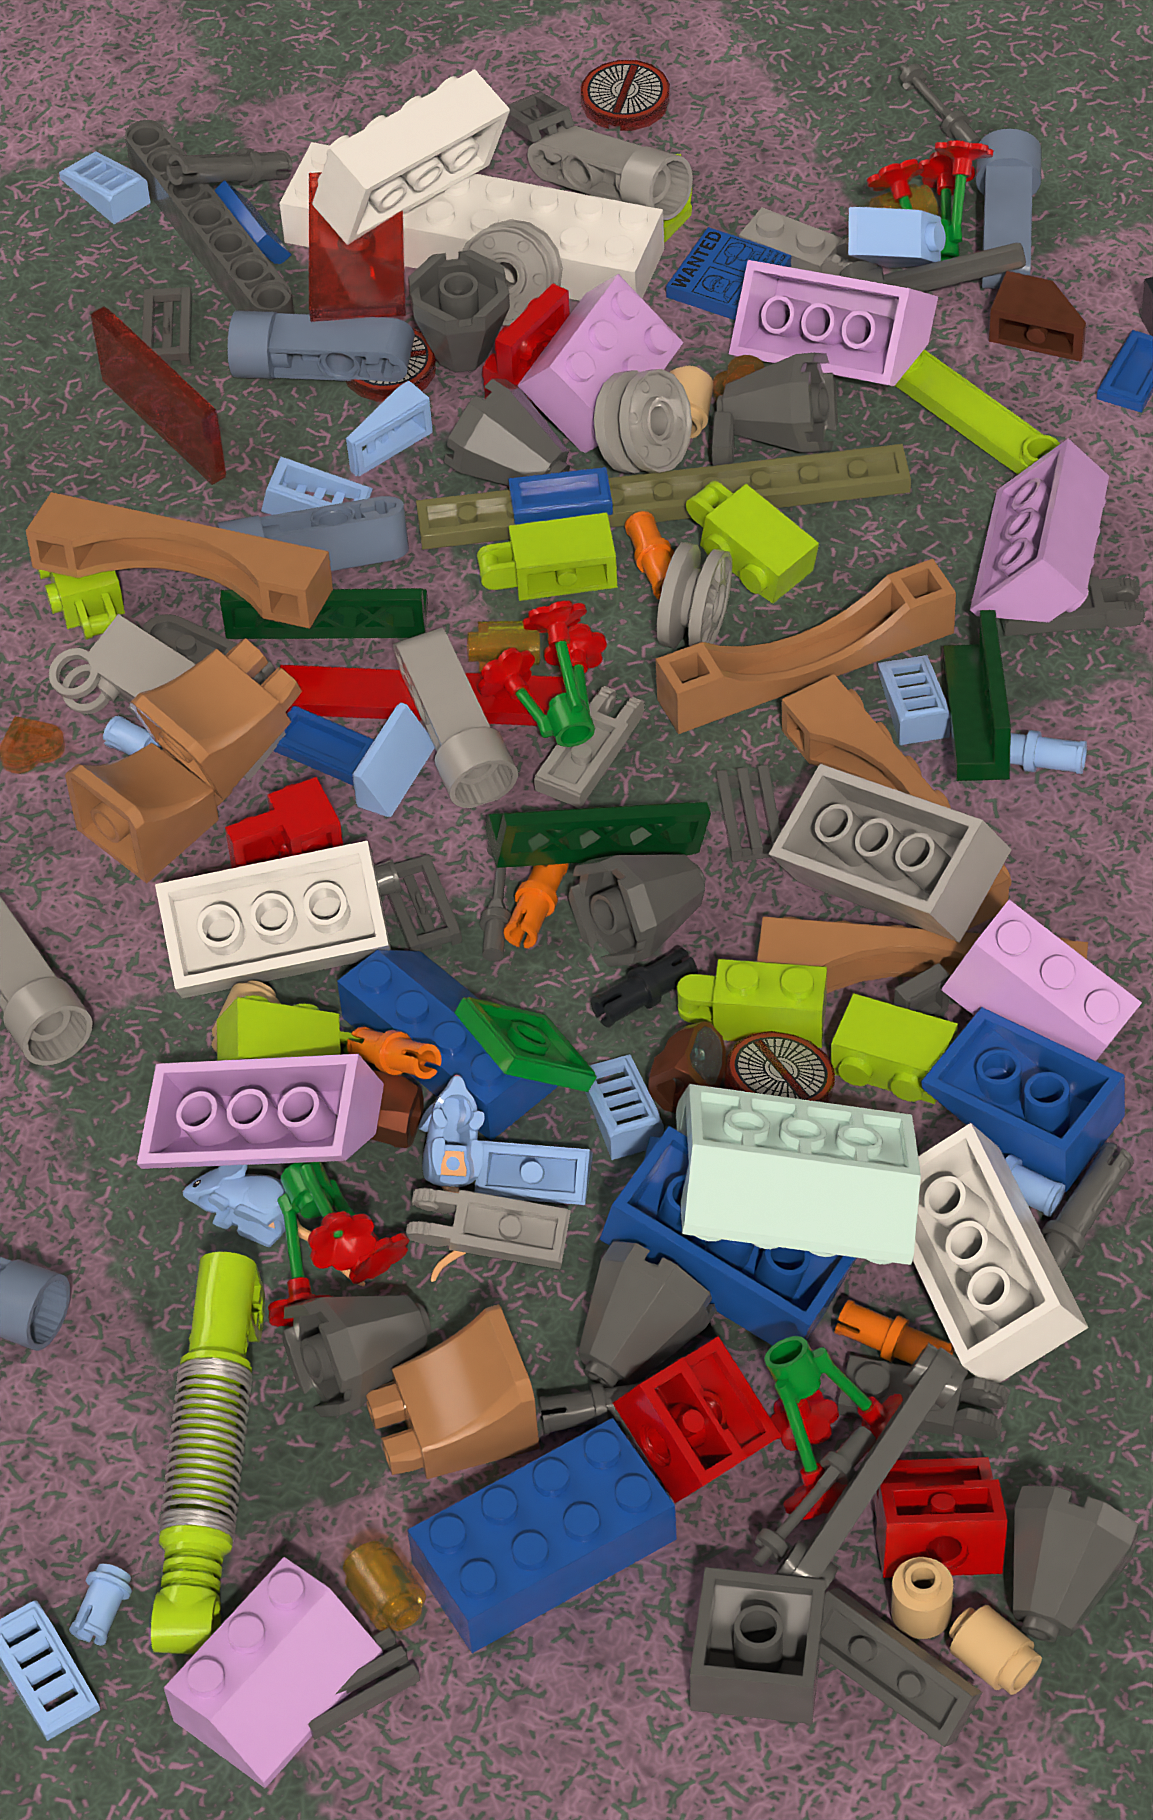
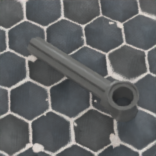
M1016 242L889 274H884L882 267H878L874 263L857 261L847 265L839 276L924 292L1023 268L1026 265L1023 246L1021 243Z

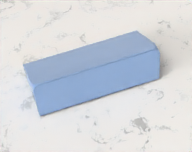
M400 702L395 707L352 774L357 807L386 817L393 815L435 748L428 732L407 704Z
M481 1141L484 1147V1159L480 1174L475 1181L476 1193L515 1200L574 1205L586 1204L593 1151L590 1149Z

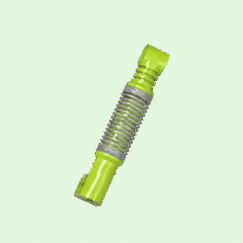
M212 1252L203 1255L199 1262L192 1330L189 1337V1352L181 1357L180 1366L178 1367L176 1382L178 1384L176 1385L178 1394L174 1398L177 1403L173 1407L176 1413L172 1416L174 1421L171 1425L173 1433L170 1435L172 1443L169 1444L168 1448L171 1453L167 1457L170 1463L166 1466L168 1471L165 1475L167 1483L164 1484L166 1493L163 1494L162 1498L165 1503L161 1507L164 1513L160 1516L158 1531L159 1544L165 1550L164 1558L166 1560L163 1564L162 1572L164 1575H162L161 1587L163 1589L157 1592L152 1610L151 1644L155 1653L194 1655L221 1626V1602L218 1595L221 1581L219 1579L222 1576L221 1565L223 1564L224 1556L231 1552L235 1538V1524L237 1520L235 1514L238 1511L236 1504L239 1501L237 1494L240 1492V1474L243 1468L241 1464L244 1459L242 1454H244L245 1449L243 1444H245L246 1440L244 1435L247 1430L245 1425L248 1421L246 1415L249 1412L247 1405L250 1402L249 1395L251 1393L253 1377L251 1374V1363L246 1359V1352L249 1342L261 1341L265 1316V1293L257 1264L249 1257L237 1253Z

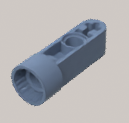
M1001 129L987 134L979 142L988 145L989 149L994 150L993 157L976 160V185L984 195L983 250L1016 242L1021 243L1026 265L1023 268L1011 270L1010 272L1030 276L1032 195L1037 192L1041 185L1042 148L1039 141L1028 132L1018 129ZM1006 272L982 277V289H999Z
M236 310L231 317L229 325L228 363L232 376L236 378H290L355 381L354 379L397 382L402 380L407 374L415 333L408 323L397 318L285 314L267 311Z
M380 496L264 517L257 515L217 522V528L329 551L331 571L396 560L406 555L409 551L404 503L402 500L391 496Z
M0 1257V1338L35 1351L42 1350L53 1341L66 1317L70 1302L69 1281L62 1274L21 1259L11 1261Z

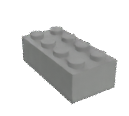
M819 764L770 850L769 855L795 880L804 885L960 943L1012 849L982 819Z

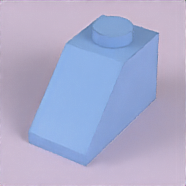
M849 207V256L887 268L922 266L941 261V251L944 249L946 236L940 216L923 210Z

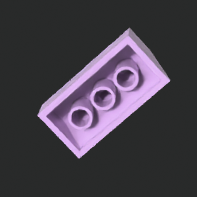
M748 260L729 354L776 363L795 354L826 353L829 363L820 364L823 373L833 372V375L895 386L929 343L938 296L910 288Z
M1065 440L997 489L970 611L976 616L980 617V610H995L996 618L1050 622L1065 611L1073 612L1087 598L1091 568L1094 565L1093 557L1096 542L1100 534L1099 526L1102 511L1106 504L1105 495L1109 475L1071 440Z
M359 1054L156 1064L137 1165L141 1169L346 1161L376 1134L384 1083Z

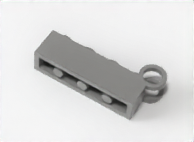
M118 614L90 651L72 648L60 653L50 666L49 680L52 687L63 697L70 709L82 714H91L102 710L109 701L114 702L117 696L129 703L139 693L155 689L175 679L196 664ZM75 659H82L89 663L74 668L65 677L63 684H60V671L66 663ZM89 675L82 685L73 688L80 678ZM96 686L101 691L96 700L87 704H80L73 700L87 696ZM129 705V706L127 707V709H128L136 718H138V716L136 715V713L134 712V710L132 709V707ZM285 731L245 774L244 779L249 781L257 773L277 747L279 741L286 735Z

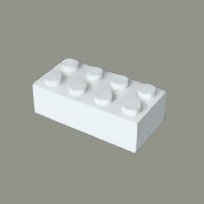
M475 69L460 78L452 76L446 79L436 91L423 98L415 96L407 101L401 110L388 117L384 115L378 116L361 132L351 137L344 135L335 140L327 150V159L323 171L318 178V187L312 205L348 245L489 166L510 109Z
M368 841L155 884L174 986L182 998L231 989L237 983H246L251 980L265 982L362 962L376 950H391L373 856Z
M970 1123L918 1156L921 1180L913 1262L962 1366L978 1378L1000 1383L1089 1328L1000 1148Z

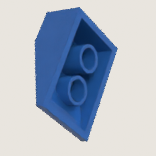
M983 1007L980 1008L921 1081L922 1089L965 1125L973 1124L1000 1148L1005 1158L1008 1155L1020 1158L1022 1166L1054 1182L1064 1184L1065 1192L1068 1191L1125 1117L1124 1074Z

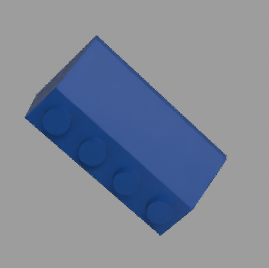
M376 950L337 981L342 1018L355 1029L364 1026L382 1033L395 1030L406 1033L412 1038V1041L429 1043L439 1049L441 1053V1066L428 1062L424 1064V1066L438 1071L435 1076L430 1079H421L415 1075H410L437 1097L454 1075H460L465 1082L467 1090L475 1100L477 1111L484 1113L485 1119L478 1131L489 1141L495 1139L558 1087L557 1085L504 1074L454 1013L463 997L479 998L421 951Z
M668 1126L612 1204L599 1240L609 1246L613 1241L637 1243L650 1250L644 1259L645 1261L658 1265L661 1259L665 1258L677 1264L711 1293L712 1300L709 1304H715L718 1313L772 1346L778 1341L792 1336H799L808 1340L826 1313L857 1258L841 1255L822 1257L810 1251L782 1247L764 1249L752 1243L723 1239L719 1241H705L693 1235L682 1234L681 1198L689 1164L687 1136Z

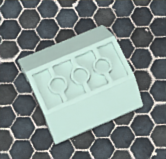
M694 1084L688 1085L678 1101L676 1109L677 1131L687 1136L689 1161L681 1198L682 1234L693 1235L705 1241H719L723 1239L752 1243L764 1249L782 1247L804 1250L822 1257L841 1255L864 1258L870 1262L883 1265L892 1262L912 1265L921 1173L911 1114Z

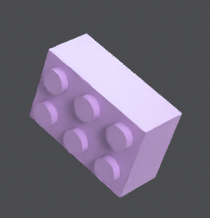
M617 274L583 296L517 386L580 451L586 453L598 446L595 436L594 413L596 399L604 382L614 373L630 370L641 372L651 369L664 370L683 344V341L627 282Z

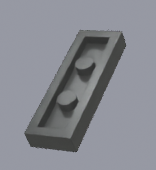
M834 1588L826 1592L820 1656L943 1747L953 1744L983 1692L841 1589Z

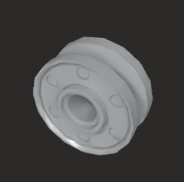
M510 219L493 223L467 241L462 250H473L501 265L502 262H508L516 269L518 275L517 282L512 283L506 280L509 290L510 308L502 325L509 326L525 311L529 302L539 297L552 283L561 286L563 266L558 248L546 232L530 222Z
M651 369L641 372L630 370L614 373L604 382L596 399L594 413L595 436L603 458L614 470L624 474H635L644 471L649 473L670 471L683 460L690 444L692 429L691 407L683 385L674 374L663 369Z
M681 542L677 547L666 572L658 606L657 639L660 645L671 648L677 647L687 629L689 646L700 642L715 643L725 617L731 588L732 558L729 551L713 549L701 569V552L697 544Z

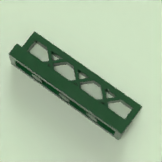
M422 588L333 589L310 629L263 619L249 602L233 590H221L220 605L227 639L412 638L426 633L428 595L427 589Z
M980 610L979 644L943 645L944 674L948 709L950 712L956 780H1010L1011 724L996 611Z
M684 802L488 814L485 830L496 868L583 863L594 858L615 855L688 856L700 852L711 812L707 802Z

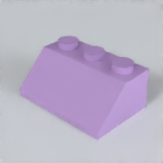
M1011 900L1007 901L941 989V991L973 1016L983 1007L1094 1061H1097L1142 1003Z
M283 1557L167 1683L164 1691L175 1723L262 1787L266 1788L312 1737L308 1725L309 1722L340 1705L350 1693L347 1694L344 1691L336 1694L338 1690L359 1668L383 1656V1651L329 1587Z

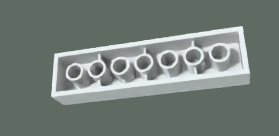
M311 142L279 203L285 243L412 268L420 267L433 254L446 253V260L458 259V252L463 250L466 242L493 223L510 219L530 222L546 232L558 248L563 266L560 287L569 290V299L579 301L587 292L617 274L643 298L664 251L663 209L481 174L469 176L347 245L312 205L318 187V178L323 171L327 159L326 153L330 145ZM502 262L506 280L516 283L518 276L516 269L510 263Z

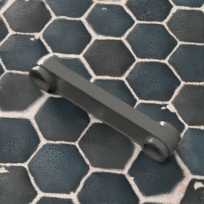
M930 1343L925 1346L902 1381L910 1386L911 1389L808 1545L798 1540L775 1572L776 1575L826 1580V1589L828 1588L839 1569L838 1566L830 1561L933 1404L943 1409L966 1377L969 1370L959 1364V1359L941 1347L937 1349Z

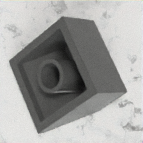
M705 1567L690 1670L691 1711L813 1724L826 1580Z

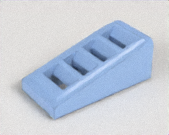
M96 151L59 172L60 179L113 224L150 204L146 179L137 172Z
M407 381L400 385L346 438L350 471L355 476L363 475L432 433L429 397L412 382Z
M280 457L266 489L261 512L276 515L342 503L344 497L353 498V501L368 499L372 494L373 488ZM305 492H315L314 496L305 494ZM325 494L334 495L332 502L323 500Z
M928 655L878 663V673L899 745L949 738L950 712ZM920 671V673L894 677V674ZM923 683V685H916V686H910V687H904V688H899V687H898V686H905V685ZM927 695V696H924V697H918V698H912V699H905V700H903L904 698H910V697H917V696ZM930 707V708H927V709H920V710L908 711V710H912V709Z
M631 1055L589 1065L595 1072L596 1079L620 1072L625 1074V1077L597 1084L595 1080L589 1092H585L611 1160L646 1151L649 1136L661 1137L664 1133V1125ZM625 1087H630L631 1089L630 1091L604 1098L603 1096L604 1093ZM633 1101L636 1102L635 1105L610 1111L611 1107ZM638 1115H641L642 1117L641 1119L633 1120L617 1125L616 1121L624 1120Z
M32 1601L0 1619V1666L47 1741L100 1711L97 1700L38 1601ZM46 1649L50 1652L47 1656L21 1669L20 1664ZM59 1670L62 1671L63 1675L35 1691L33 1690V1685ZM71 1689L74 1690L76 1693L75 1697L46 1712L43 1705Z

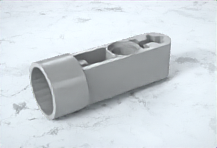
M575 125L567 129L560 126L557 128V133L553 135L547 134L528 148L529 164L535 174L541 179L596 197L663 209V220H669L678 215L686 205L691 193L693 183L692 169L684 157L649 146L643 147Z
M441 627L394 643L393 649L399 670L437 752L434 760L435 766L451 801L462 808H473L502 798L515 785L518 778V770L501 734L497 730L490 728L445 630Z
M0 897V1008L4 1013V1025L30 1062L42 1066L63 1062L76 1054L89 1039L92 1031V1018L70 985L55 976Z

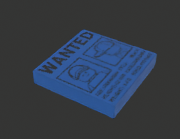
M708 227L666 285V297L736 320L747 261L752 260L791 267V255Z

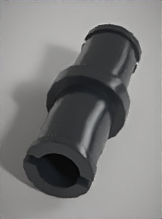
M678 948L670 955L647 968L637 966L630 970L627 974V979L600 994L592 996L591 1007L596 1018L606 1013L607 1016L602 1018L600 1023L605 1027H611L615 1022L643 1006L651 1009L658 1005L663 995L677 988L681 978L690 974H698L694 959L690 957L682 962L681 959L688 956V952L683 948Z

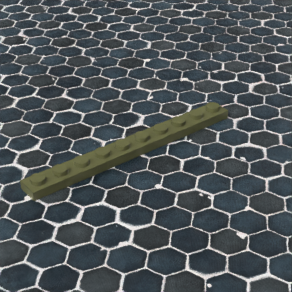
M903 444L608 478L613 503V515H608L611 528L624 526L626 520L631 515L641 511L651 513L656 522L691 518L686 509V501L695 496L711 481L721 483L733 494L747 484L774 507L782 508L910 493L911 477ZM509 490L416 500L422 550L509 540V525H515Z

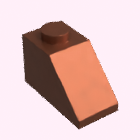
M1006 271L991 307L989 342L1081 362L1084 356L1086 322L1052 280Z

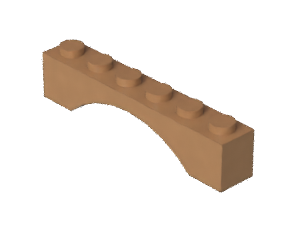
M53 492L50 493L26 529L32 567L35 569L76 578L128 568H161L187 572L211 579L233 590L249 602L263 619L309 629L333 590L329 551Z
M934 559L888 574L869 593L849 608L826 622L795 636L771 643L744 647L719 646L700 642L656 658L657 700L677 733L681 734L801 690L833 674L839 676L953 634L956 592Z
M835 674L782 699V732L809 764L816 766L823 764L951 809L945 795L938 789L933 790L922 777L916 761L909 755L904 756L896 747L886 726L881 722L876 723L865 711L859 695L853 689L847 690ZM1004 864L967 930L996 916L1007 903L1009 887H1011V877Z
M763 917L757 962L827 967L828 994L834 990L862 981L887 977H915L938 963L951 976L981 934L965 932L959 943L924 929L907 928L901 925L878 926L854 924L848 921L827 922L802 920L795 917ZM1060 938L1087 959L1088 942L1070 941Z

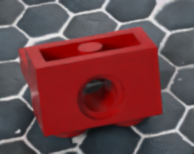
M552 283L539 297L529 302L525 311L513 323L502 328L495 339L496 353L491 354L487 358L482 369L484 386L492 378L506 379L515 386L520 383L570 315L569 290ZM484 387L486 399L491 391ZM527 396V398L530 400V402L533 404V406L537 409V411H538L539 413H541L542 411H541V410L533 403V401Z
M317 777L297 784H290L281 790L267 794L269 812L247 817L238 823L225 827L232 868L343 846L340 820Z
M719 1336L640 1383L612 1403L675 1504L781 1437L778 1429Z
M989 1457L897 1460L873 1496L877 1516L876 1541L883 1578H893L895 1571L902 1563L917 1557H927L939 1561L949 1570L951 1576L1003 1574L1008 1519L999 1479H993Z

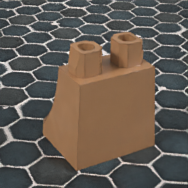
M245 638L226 655L215 649L202 661L180 676L155 689L139 693L129 704L152 739L190 772L209 785L220 798L224 799L290 725L291 721L286 714V710L294 703L302 691L295 679L279 667L261 685L253 680L268 664V661L260 650Z
M153 743L114 762L101 765L77 764L65 774L76 829L145 883L153 879L219 820L217 806L232 793L231 790L224 799L220 798L209 785L190 772L165 749L161 750Z
M499 1304L485 1308L469 1324L439 1345L403 1364L391 1368L393 1382L383 1384L366 1395L367 1409L375 1429L404 1420L408 1430L381 1438L391 1475L423 1468L426 1479L539 1449L536 1406L532 1385Z

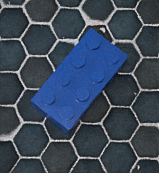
M613 1418L407 1530L412 1564L471 1653L476 1652L677 1539L674 1503Z

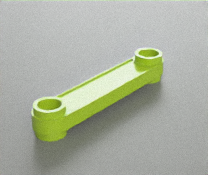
M925 349L894 386L1017 475L1060 445L1056 438L1043 435Z

